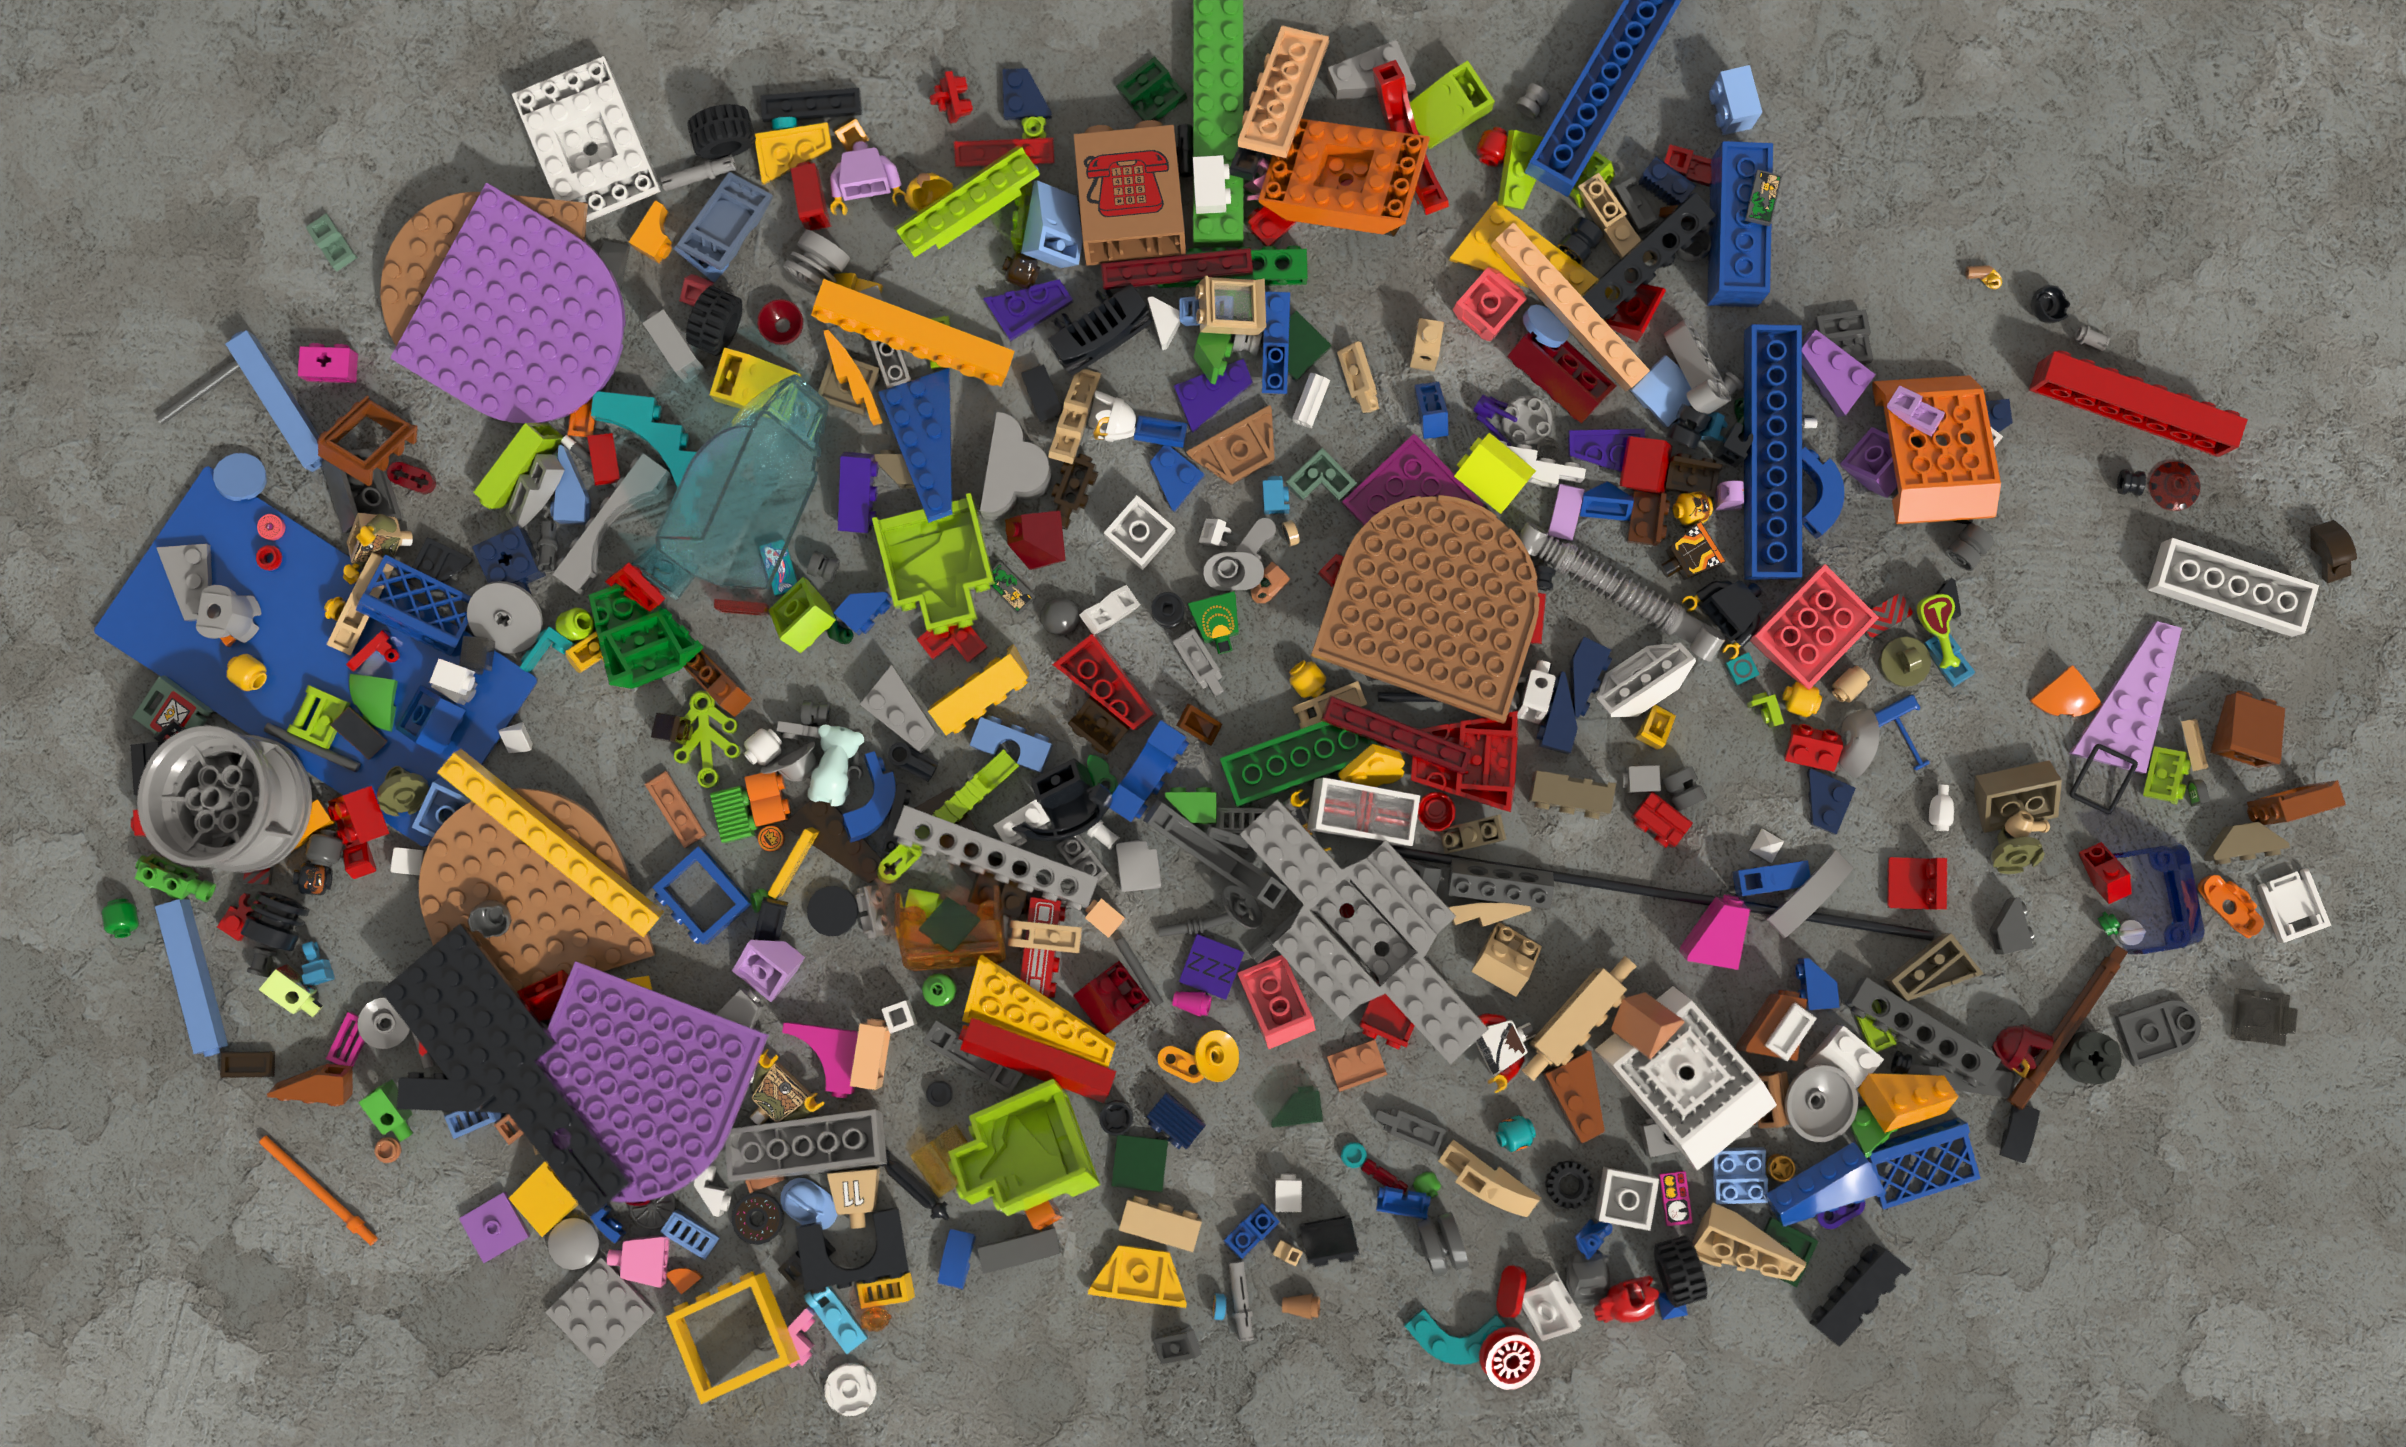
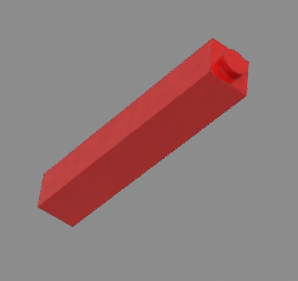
M975 1018L971 1019L969 1026L963 1025L958 1038L963 1041L960 1048L961 1051L1045 1082L1054 1079L1063 1089L1101 1103L1105 1102L1116 1071Z

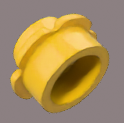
M335 597L326 602L324 610L326 611L325 617L327 619L332 618L338 621L346 604L342 597Z

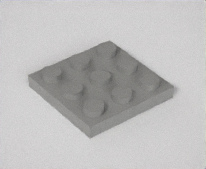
M603 1256L545 1313L600 1368L657 1311L627 1280L620 1278V1273L613 1265H607V1259Z

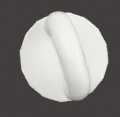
M2135 920L2122 921L2120 923L2121 927L2117 928L2119 934L2116 936L2125 945L2139 944L2146 933L2143 926Z

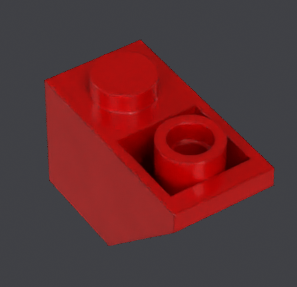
M2102 842L2079 852V857L2094 888L2108 904L2132 894L2130 873Z

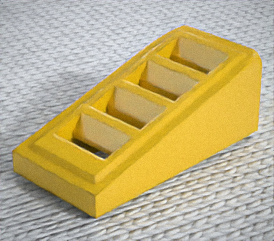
M903 1273L902 1277L888 1279V1276L878 1278L877 1282L863 1284L862 1281L857 1282L856 1286L861 1309L907 1302L913 1299L915 1292L911 1273ZM889 1283L892 1284L894 1296L890 1294ZM878 1285H881L883 1298L881 1299ZM870 1286H871L872 1294H873V1300H871V1301H870V1298H869V1293H868V1288H867V1287H870Z

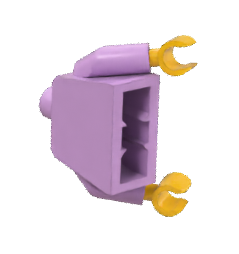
M856 142L853 145V151L844 152L841 162L837 164L830 176L831 193L835 200L831 204L830 209L834 215H836V207L838 205H842L843 215H846L848 212L846 204L842 202V197L846 201L891 193L890 189L892 188L894 191L892 196L894 205L897 206L895 197L898 195H902L905 203H907L906 193L900 189L902 184L896 166L886 156L879 155L877 148H868L865 142Z

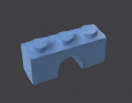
M990 715L987 716V719L980 717L970 742L971 747L995 756L1002 743L1006 741L1016 742L1020 747V756L1017 764L1038 773H1043L1053 747L1051 743H1048V737L1035 733L1034 737L1025 734L1026 729L1011 724L1010 728L1001 725V719Z

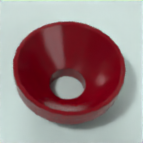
M777 299L767 303L759 312L757 321L761 335L767 341L776 345H787L794 342L802 333L804 323L799 308L794 303L784 299ZM781 319H786L790 322V328L786 332L776 330V323Z

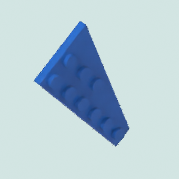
M947 368L878 392L928 523L952 515L950 369Z

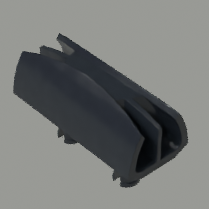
M1129 284L1114 295L1110 289L1105 290L1106 296L1097 289L1095 297L1102 304L1096 306L1074 322L1069 319L1066 313H1061L1065 323H1062L1057 317L1054 319V324L1060 331L1048 338V342L1060 364L1070 376L1098 361L1154 321L1148 314L1149 311L1145 307L1146 303L1132 284Z

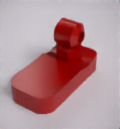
M383 629L346 666L354 672L376 650L384 655L388 662H395L399 659L400 652L387 641L392 635L386 629Z

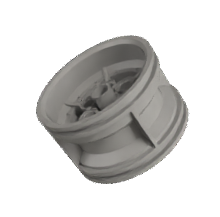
M197 726L173 735L154 752L140 780L137 805L140 823L147 839L159 853L171 861L187 866L215 867L225 871L251 873L270 868L279 863L297 846L309 822L312 808V792L309 777L303 764L285 745L272 739L255 735H242L236 731L221 727ZM231 755H242L237 766ZM231 838H233L236 843L227 846Z

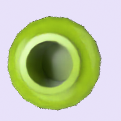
M573 608L562 612L557 617L555 623L556 631L571 642L585 639L592 634L594 629V620L591 614L583 608Z

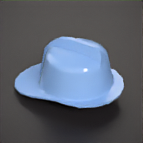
M795 1178L783 1187L780 1198L782 1208L801 1225L821 1222L822 1230L829 1228L835 1222L837 1213L832 1195L813 1181L806 1178Z

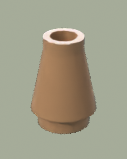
M1314 1294L1283 1297L1282 1313H1289L1311 1320L1313 1317L1319 1318L1320 1297L1314 1296Z

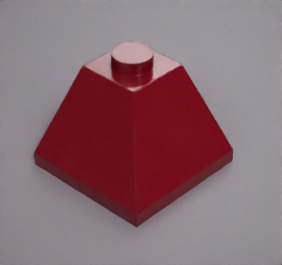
M1061 511L1022 514L1005 519L1007 544L1029 570L1066 561Z

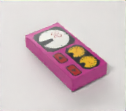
M1686 1171L1660 1173L1659 1180L1666 1226L1693 1223Z

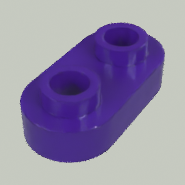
M1865 1201L1858 1204L1853 1203L1851 1207L1847 1205L1839 1207V1210L1831 1212L1832 1216L1828 1220L1824 1218L1825 1212L1816 1214L1815 1219L1820 1226L1826 1229H1835L1861 1214L1865 1208Z

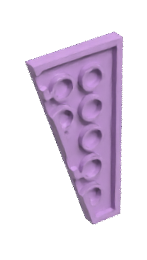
M2159 621L2152 624L2131 661H2128L2122 675L2116 680L2103 700L2102 705L2095 712L2096 715L2088 727L2084 729L2081 738L2076 746H2073L2069 754L2088 759L2094 746L2102 744L2135 759L2138 762L2135 772L2141 774L2147 772L2182 628ZM2098 749L2093 761L2130 770L2132 766L2131 763Z

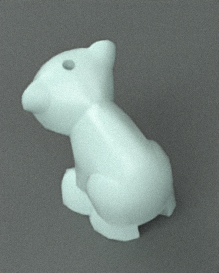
M822 725L818 729V733L821 737V747L824 755L820 760L819 766L812 772L808 798L814 802L824 801L830 803L831 806H839L846 801V797L850 794L847 776L848 759L854 756L859 746L864 743V736L860 732H854L845 727Z

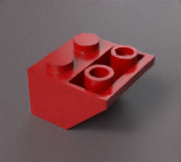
M372 786L328 801L329 816L336 822L338 827L337 837L342 840V845L344 844L346 849L390 834Z

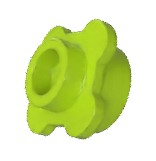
M1025 117L1022 120L1021 124L1024 127L1023 139L1046 138L1047 135L1044 132L1046 120L1043 117Z

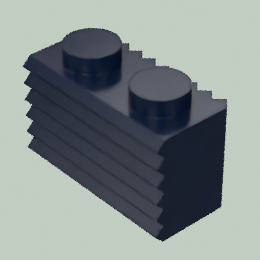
M1657 156L1652 160L1638 181V185H1642V188H1646V191H1650V194H1654V197L1658 196V200L1662 199V203L1666 202V206L1680 205L1696 187L1694 183Z
M1167 1091L1147 1115L1150 1119L1148 1124L1158 1133L1161 1130L1166 1132L1170 1136L1167 1140L1177 1149L1181 1147L1187 1149L1206 1126L1201 1119Z

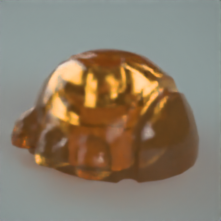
M871 1307L861 1315V1328L879 1332L889 1324L892 1316L880 1307Z

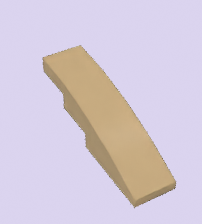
M1083 369L1074 374L1064 401L1063 411L1057 424L1056 434L1050 447L1048 458L1073 464L1091 411L1101 373Z
M1474 903L1448 907L1456 915L1452 920L1453 925L1478 918L1480 927L1532 911L1530 906L1509 903Z

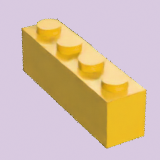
M1014 644L1006 649L1008 652L1002 659L995 657L983 668L984 671L981 674L979 671L975 672L963 682L964 686L961 688L956 686L930 706L929 714L945 735L951 732L954 734L960 732L966 727V721L972 717L974 720L980 718L987 712L985 708L990 704L998 705L1007 698L1006 693L1010 690L1018 691L1028 683L1026 679L1029 677V671Z

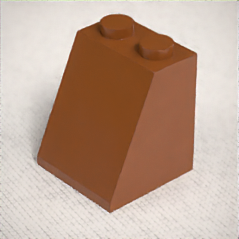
M2237 691L2236 693L2226 695L2210 753L2257 768L2279 765L2282 754L2285 708L2277 706V702L2271 699L2262 698L2258 700L2252 698L2253 694L2245 691Z
M1779 990L1778 994H1770L1737 1042L1735 1050L1781 1058L1764 1045L1791 1005L1796 1003L1806 1010L1807 999L1799 998L1800 993L1787 990ZM1800 1044L1789 1060H1798Z

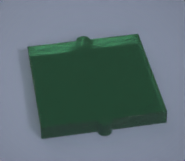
M947 896L920 926L919 931L932 939L933 944H939L952 953L980 922V918L968 911L965 905L961 906Z

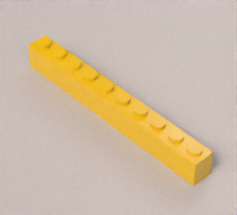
M459 749L454 752L437 772L642 937L646 935L664 913L662 909L464 750Z

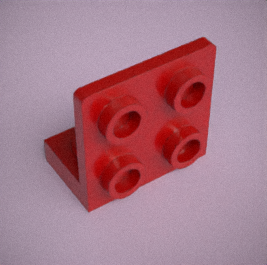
M1889 857L1887 907L1946 910L1947 858Z

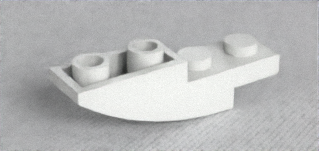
M1500 441V442H1502L1505 446H1507V442ZM1518 444L1517 447L1507 446L1536 470L1528 482L1555 489L1559 480L1581 483L1585 478L1586 469L1580 468V465L1577 463L1566 462L1565 465L1555 464V460L1541 458L1540 461H1536L1538 451L1532 450L1531 446Z

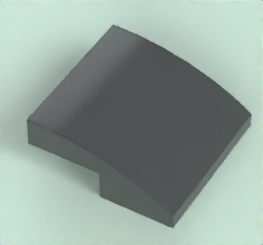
M1866 309L1816 317L1817 331L1861 364L1873 361L1869 340L1871 330Z

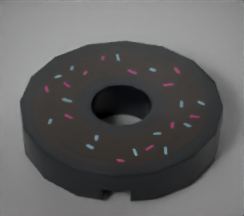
M755 1192L746 1195L737 1202L732 1212L731 1222L734 1232L741 1240L749 1244L760 1245L771 1241L779 1234L783 1226L784 1213L776 1198L767 1193ZM755 1211L761 1212L765 1217L764 1223L760 1226L755 1225L751 1220V1216Z

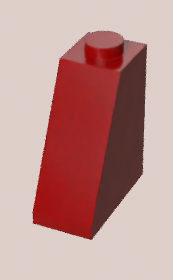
M802 162L797 164L796 167L790 168L798 215L805 229L815 231L831 227L820 174L816 164Z

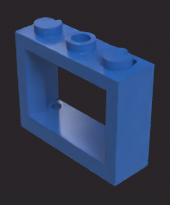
M700 846L693 850L652 887L657 892L654 895L655 898L663 906L667 904L673 910L671 916L680 925L684 923L690 930L688 935L697 944L700 942L702 944H709L752 905L751 900L705 848ZM696 861L702 865L736 904L705 932L666 889Z

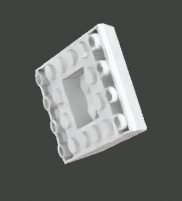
M604 56L512 94L555 200L587 203L586 222L661 192L656 173L621 89ZM591 144L598 146V150L594 155H586L585 150L587 146Z
M1672 986L1656 1000L1682 1018L1685 1023L1651 1059L1615 1033L1594 1051L1698 1171L1777 1104L1758 1075L1695 1003ZM1682 1067H1689L1693 1070L1694 1077L1691 1080H1683L1680 1077L1679 1070Z

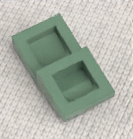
M327 214L306 226L314 242L322 250L332 268L336 271L357 259L354 251Z

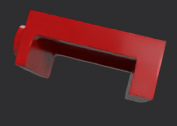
M1386 994L1368 1002L1358 1025L1364 1028L1362 1034L1376 1039L1377 1035L1387 1039L1385 1044L1398 1050L1401 1045L1407 1048L1408 1040L1415 1027Z

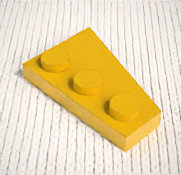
M828 123L755 134V144L763 185L791 171L790 168L796 167L797 164L809 162L833 149Z

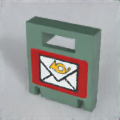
M164 675L158 677L133 715V718L153 733L162 731L165 725H169L173 718L186 729L204 726L208 719L198 714V712L205 716H210L212 709ZM158 694H163L164 698L156 710L149 709ZM166 735L165 738L168 740L170 736Z

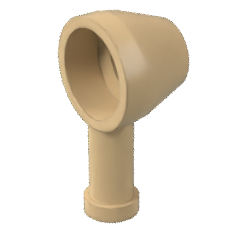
M2023 810L2011 816L2004 825L2006 831L2015 838L2028 837L2031 832L2037 831L2046 833L2050 829V824L2047 820L2034 821L2033 816Z

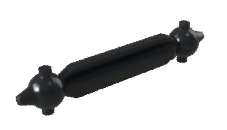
M887 1150V1164L874 1166L876 1168L884 1166L886 1173L923 1207L931 1209L932 1214L930 1217L932 1219L943 1218L948 1220L950 1218L946 1212L948 1204L945 1201L937 1203L935 1196L897 1161L890 1160L889 1155L891 1152Z

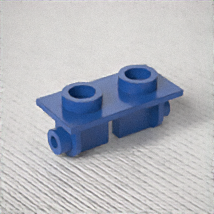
M1385 1186V1188L1380 1187L1377 1193L1376 1211L1427 1219L1431 1196H1426L1424 1192L1408 1191L1406 1196L1403 1195L1402 1189Z
M1590 1219L1576 1234L1577 1247L1585 1254L1587 1260L1604 1242L1603 1238L1612 1233L1613 1227L1611 1223L1600 1221L1594 1224L1593 1220Z

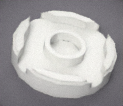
M844 1363L836 1367L825 1383V1398L828 1405L844 1416H856L866 1411L873 1403L877 1393L876 1380L872 1372L864 1365L858 1363Z

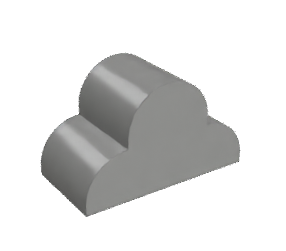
M1001 412L996 413L980 507L984 520L991 521L1001 520L1010 515L1015 509L1018 500L1031 501L1040 498L1047 492L1052 481L1051 468L1044 451L1037 445L1026 442L1019 423L1012 416Z

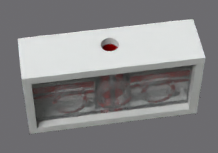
M1328 778L1315 779L1307 830L1379 843L1387 840L1390 845L1401 847L1413 846L1420 795Z

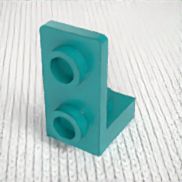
M548 627L547 630H542L538 635L535 647L524 654L520 668L531 673L551 644L557 651L565 654V651L576 645V643L559 634L556 629Z

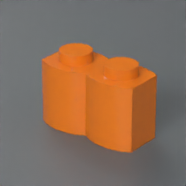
M776 771L768 774L759 773L746 776L745 783L755 825L760 827L788 820L787 814L791 813L788 799H784L782 795V789H785L783 775H778Z

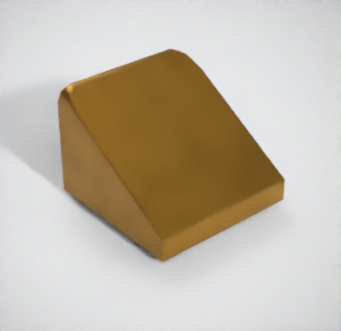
M854 117L849 118L833 129L847 152L853 151V145L856 142H867L869 140Z

